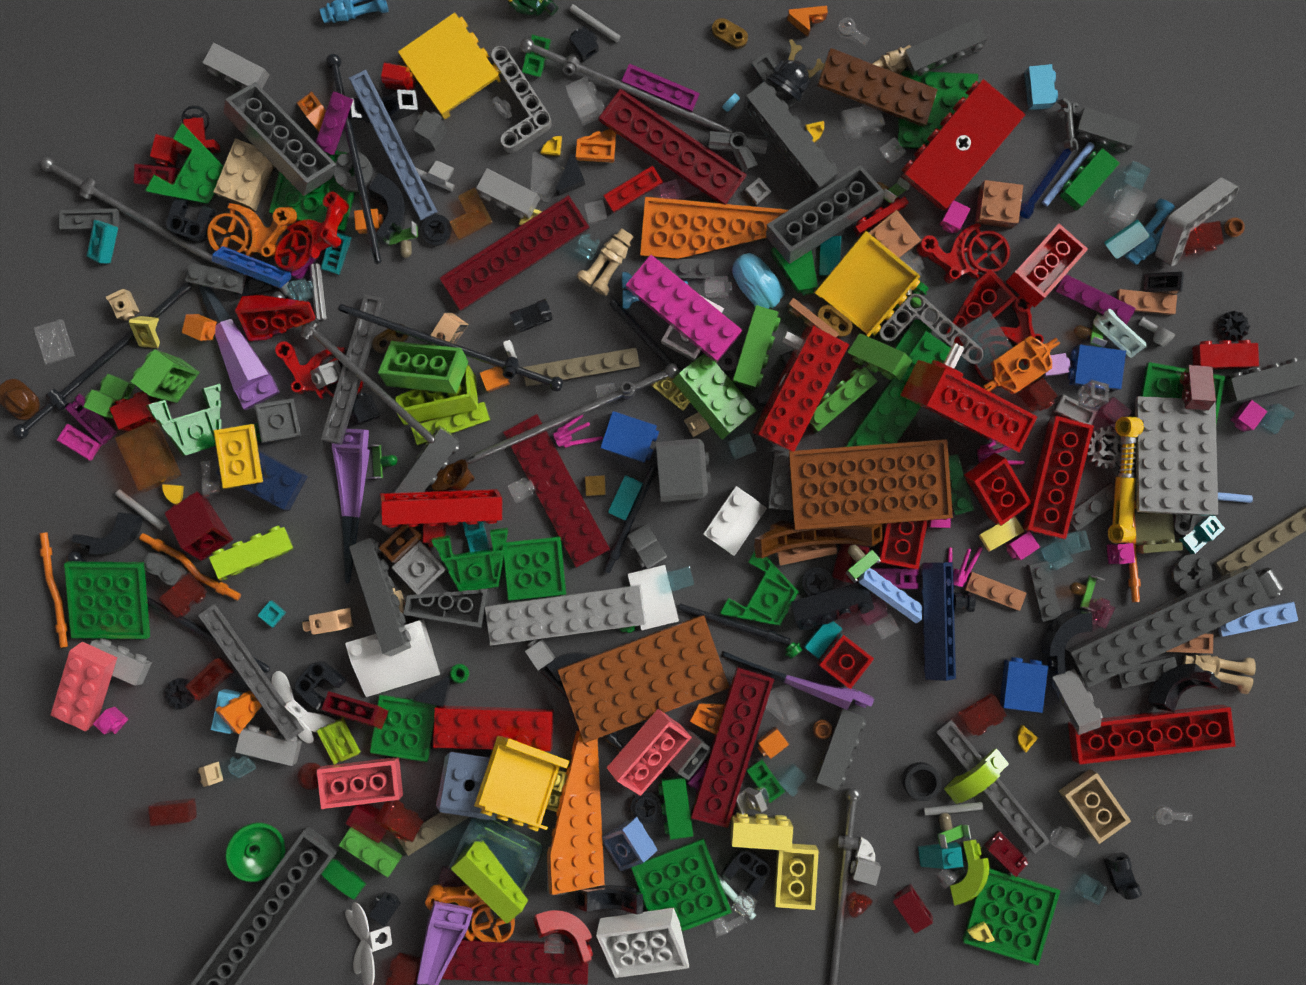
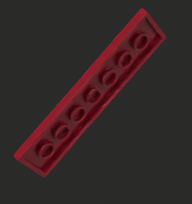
M622 89L618 91L599 116V122L720 204L726 205L747 176V174Z
M568 195L440 277V280L460 311H462L589 230L590 227Z
M538 414L503 433L509 439L543 423ZM547 431L512 445L511 448L559 537H561L576 568L610 550Z
M736 667L690 814L691 818L725 828L729 827L774 678Z
M462 939L442 979L588 985L589 963L581 966L575 946L570 942L516 940L483 942L480 939H474L473 941Z

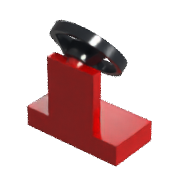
M195 105L187 107L182 113V123L211 153L221 152L219 143L214 139H205V130L210 123L206 110ZM189 109H198L202 111V113H200L199 115L192 114L190 116L188 114H185V112ZM204 115H205L206 118H207V125H206V127H204V119L201 118V117H203ZM176 143V151L182 156H188L191 149L181 143Z

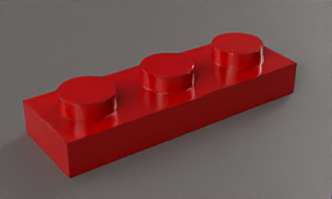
M651 166L603 196L613 213L660 186L663 184V181L655 168Z
M905 196L901 199L897 197L894 202L888 203L889 206L887 208H878L869 219L864 217L856 222L857 226L853 230L857 237L865 231L884 221L896 210L899 212L904 209L909 203Z

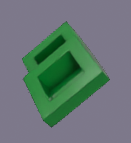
M532 34L531 39L535 45L549 50L551 39ZM534 52L526 53L522 73L541 77L547 58Z
M760 760L747 770L769 803L785 793V790L763 760Z
M332 859L321 874L333 886L353 900L356 899L366 885L354 871H349L337 859Z

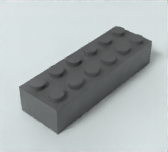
M764 81L746 96L744 108L812 193L815 194L834 182L838 174V168L832 160L829 161L824 156L825 151L820 145L816 146L812 141L813 137L808 130L804 131L800 126L801 122L798 117L791 115L785 101L779 100L773 86H768Z
M256 82L225 99L223 114L303 196L333 178L336 163Z
M859 165L768 223L766 237L790 264L882 205L885 191Z

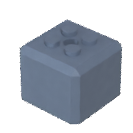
M450 752L445 756L436 803L439 812L487 820L498 819L496 818V813L489 816L480 813L481 808L474 806L490 758ZM473 780L475 783L474 789L470 792L466 791L464 787L465 782Z

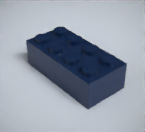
M258 450L263 482L240 487L283 510H290L308 476ZM220 468L216 471L218 475H220Z

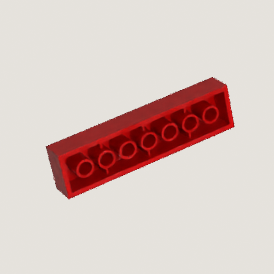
M1222 704L1177 709L1175 712L1160 711L1107 717L1101 719V727L1080 735L1077 734L1072 722H1068L1072 761L1078 764L1236 747L1231 707Z

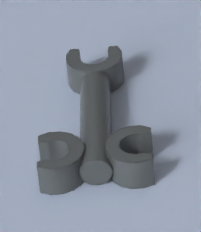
M1066 98L1057 101L1061 105V109L1057 111L1060 115L1065 114L1066 140L1064 141V149H1070L1072 152L1078 150V142L1074 138L1073 118L1079 116V113L1075 111V108L1079 105L1076 102L1071 103Z

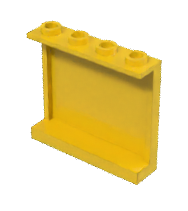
M455 12L398 51L400 57L409 67V70L444 120L451 116L449 113L451 110L495 80L498 83L501 81L499 77L500 70L495 63L491 65L488 60L490 56L486 50L479 48L477 37L473 32H468L466 29L468 27L462 16L458 18Z
M865 231L815 293L865 332L866 336L869 337L871 334L875 336L882 327L880 326L881 322L884 319L888 320L894 314L892 309L897 304L901 305L906 300L907 296L905 294L910 289L914 290L918 286L920 275L869 232Z
M497 736L474 806L481 808L480 813L489 816L496 813V818L508 821V818H511L514 824L523 826L524 823H527V828L538 831L539 828L547 830L548 827L541 825L559 767L567 768L569 761L512 739Z

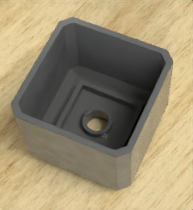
M699 438L656 442L661 503L703 499L708 493V485L711 484L710 472H706V465L709 464L708 452L705 453L704 443Z

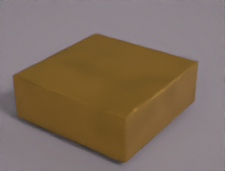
M605 475L585 476L586 496L606 495Z

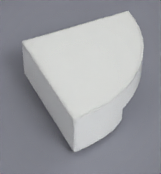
M510 340L505 341L503 345L505 351H507L508 358H517L512 342Z
M860 837L855 856L875 862V853L872 845L866 839Z

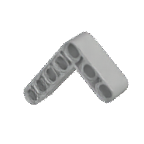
M497 46L491 53L493 62L500 70L501 76L528 116L501 136L504 150L508 153H514L549 131L552 122L549 113L508 50L503 46ZM499 55L506 56L502 61L497 60ZM509 71H516V74L514 76H507V73ZM521 86L527 88L523 93L517 92V89ZM531 102L537 103V106L533 109L527 107ZM545 118L547 122L544 125H540L538 120ZM525 128L531 129V133L528 135H523L522 131ZM508 139L515 140L514 144L511 146H508L505 143Z
M1219 178L1174 211L1165 223L1155 257L1170 266H1175L1183 254L1190 232L1232 201L1238 193L1239 187L1224 178Z
M912 294L880 330L882 339L892 341L917 316L951 347L957 336L964 337L966 342L963 345L964 350L961 356L968 362L976 364L983 358V349L920 294ZM913 297L920 298L921 306L919 308L911 306L910 302ZM933 310L936 313V318L933 321L927 320L925 318L926 311ZM900 312H905L908 315V320L904 323L900 322L897 318ZM942 323L950 325L951 331L944 334L940 331ZM886 327L894 329L895 334L893 337L885 335L884 330ZM972 349H977L980 352L978 359H971L969 357V352Z

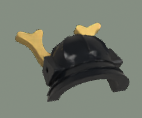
M791 39L789 41L791 53L788 61L783 62L781 60L774 68V73L770 74L766 79L786 90L801 103L802 93L806 91L811 83L809 78L822 70L824 64L821 62V59H817L815 67L812 70H807L806 65L794 60L797 52L802 50V46L796 45Z

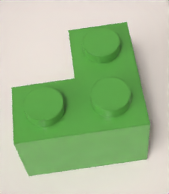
M107 374L101 381L100 391L92 389L86 395L84 408L104 417L113 418L110 407L114 406L115 402L121 399L129 400L135 384Z

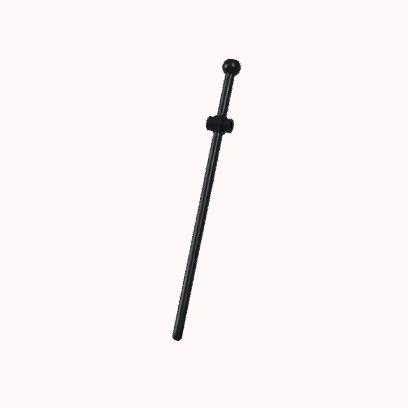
M330 54L327 57L326 63L332 69L336 91L345 95L339 69L342 62L341 58L337 54ZM348 114L344 128L374 263L378 265L382 260L352 123Z
M187 282L147 317L158 318L192 288L191 283ZM131 330L61 392H58L56 389L46 394V397L49 399L48 403L24 424L14 426L13 434L18 439H24L28 436L29 429L53 408L56 407L59 411L63 410L69 404L66 401V397L135 338L133 331Z
M340 304L338 306L340 312L430 344L461 348L465 356L501 368L505 378L512 379L518 374L549 385L553 391L558 392L562 389L564 383L562 378H550L519 367V361L515 357H509L506 361H502L347 305Z
M76 551L70 552L66 558L67 561L87 562ZM147 596L148 606L219 646L209 631ZM253 657L263 672L270 671V666Z

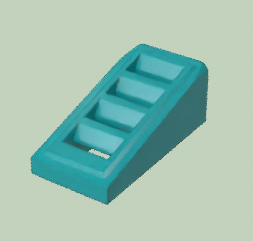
M337 232V236L343 241V244L338 246V248H341V252L333 250V247L326 248L321 269L340 275L352 237ZM330 254L339 256V259L330 257ZM328 261L337 263V267L328 265Z

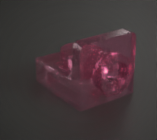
M1102 597L1099 600L1092 599V603L1101 607L1094 614L1093 620L1095 621L1093 625L1106 629L1115 607L1110 605L1111 602Z

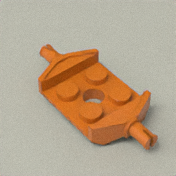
M1032 336L1027 337L1024 341L991 362L993 380L984 385L983 388L990 392L995 387L1000 386L1011 394L1017 393L1052 369L1050 352L1057 345H1060V342H1056L1058 339L1054 338L1047 344H1043ZM1021 359L1026 360L1028 363L1026 370H1022L1018 366Z

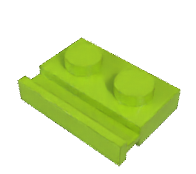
M343 718L317 730L334 765L360 753Z

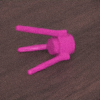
M583 415L572 419L564 426L558 428L557 432L553 433L559 447L564 445L565 448L603 440V437L570 441L573 439L571 434L590 425L587 422L570 431L567 429L581 419Z
M990 442L977 449L978 460L981 463L994 452L999 453L1010 449L1007 447L993 449L992 446L996 445V443ZM1008 461L1010 465L1025 464L1024 461Z
M951 547L948 549V562H952ZM982 547L978 548L965 572L964 569L971 549H967L960 570L956 568L953 570L954 585L963 587L983 549Z

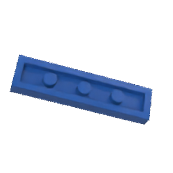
M224 246L212 254V262L264 281L275 287L281 288L291 279V272Z

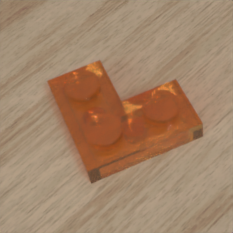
M475 187L458 196L466 213L450 221V224L459 240L493 223Z

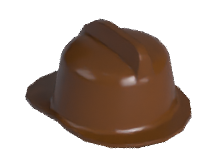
M10 379L1 384L0 403L14 417L27 420L39 411V398L23 382L17 379Z
M461 459L447 465L443 470L440 469L436 474L437 479L431 487L435 491H443L449 488L460 491L466 488L475 478L468 469L467 461Z

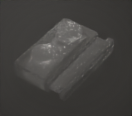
M62 319L34 327L45 364L50 365L75 356Z

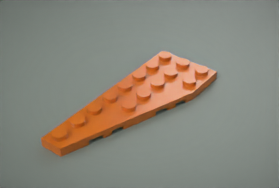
M645 197L640 256L652 255L660 258L681 259L767 238V224L789 210Z
M579 730L575 734L571 751L572 759L570 767L567 768L566 772L568 776L566 784L563 785L556 814L558 818L551 835L553 836L551 847H548L547 852L549 894L551 895L605 885L598 738L584 743Z

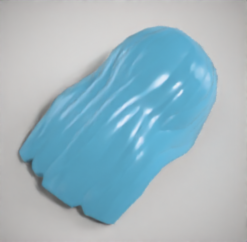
M743 254L735 260L732 273L739 288L755 307L758 305L768 309L769 307L774 308L785 294V290L776 275L761 258L754 254Z

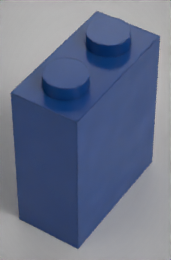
M1087 345L1075 346L1070 355L1072 368L1068 372L1069 385L1111 391L1120 390L1122 388L1126 351Z
M613 411L601 449L645 463L646 459L650 460L653 449H650L652 441L656 442L659 431L656 430L657 425Z
M1018 657L1004 660L999 706L1008 709L1043 713L1048 666L1043 665L1041 660L1030 659V663L1023 662V658Z

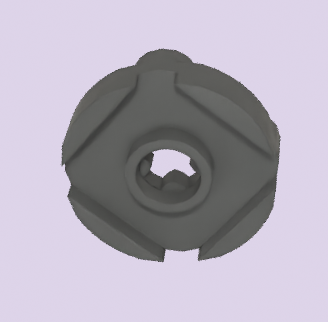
M350 152L341 154L336 161L334 177L337 183L345 190L358 192L355 175L351 177L349 170L353 168ZM358 153L366 187L372 182L374 171L367 157Z
M1183 555L1172 566V581L1184 592L1193 591L1210 583L1212 580V568L1209 561L1199 555ZM1191 568H1193V570L1196 571V575L1193 579H1191V576L1187 575V572H1190Z

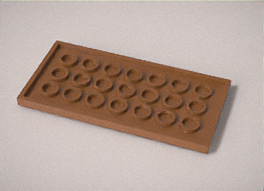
M947 439L789 451L795 530L953 518Z
M704 615L557 669L584 743L647 720L657 709L665 713L730 688Z

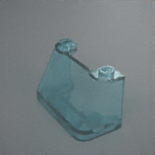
M473 817L462 836L448 868L451 869L464 848L471 842L479 841L482 843L484 841L523 893L543 852L542 845L536 840L495 820Z

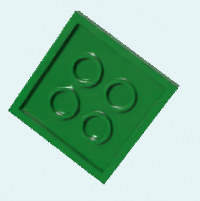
M561 537L506 542L504 561L508 600L567 594Z
M380 694L378 706L388 710V714L382 730L374 727L370 753L428 762L434 731L435 708L437 705L418 702L414 699Z

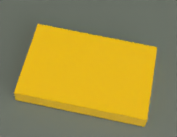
M254 424L214 430L222 487L225 489L263 482Z

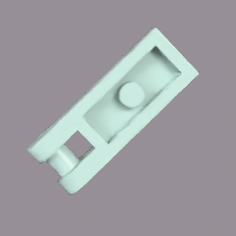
M1111 309L1106 310L1101 318L1097 317L1093 321L1094 325L1121 350L1126 351L1130 358L1146 347V342L1121 321ZM1108 321L1112 323L1109 327L1106 325Z

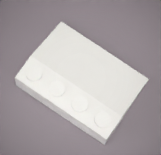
M424 619L404 625L411 636V648L391 657L382 654L376 634L345 643L351 664L366 697L440 675Z
M674 908L647 911L638 915L626 914L600 918L596 936L615 978L689 968L681 926Z

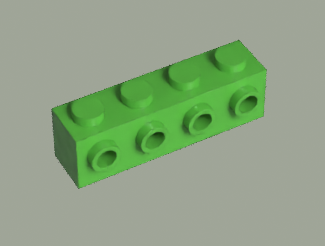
M866 367L861 370L859 368L854 370L850 374V380L847 382L843 380L835 386L837 391L832 395L828 392L822 397V403L816 408L808 424L815 433L819 432L878 382Z

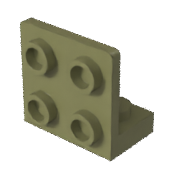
M1135 514L1136 553L1183 550L1182 542H1175L1173 514Z

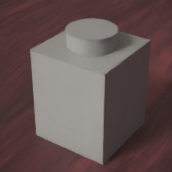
M535 639L527 645L528 649L525 652L537 670H540L555 659V656L543 639L540 641Z
M855 857V861H851L849 872L854 880L876 886L881 866L876 861L872 862Z

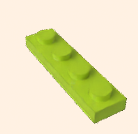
M485 402L478 403V409L435 418L421 423V425L431 434L435 432L439 425L453 434L491 421ZM411 427L417 445L427 443V440Z

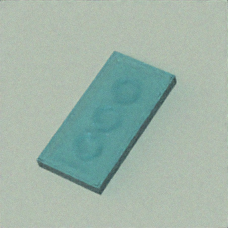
M990 311L961 328L966 335L983 349V358L976 365L988 383L993 380L991 362L1013 348ZM958 336L964 345L966 342L964 337ZM972 349L969 352L972 359L980 357V352L977 349ZM1020 360L1018 363L1019 368L1026 370V367ZM1000 386L993 389L997 396L1007 392Z

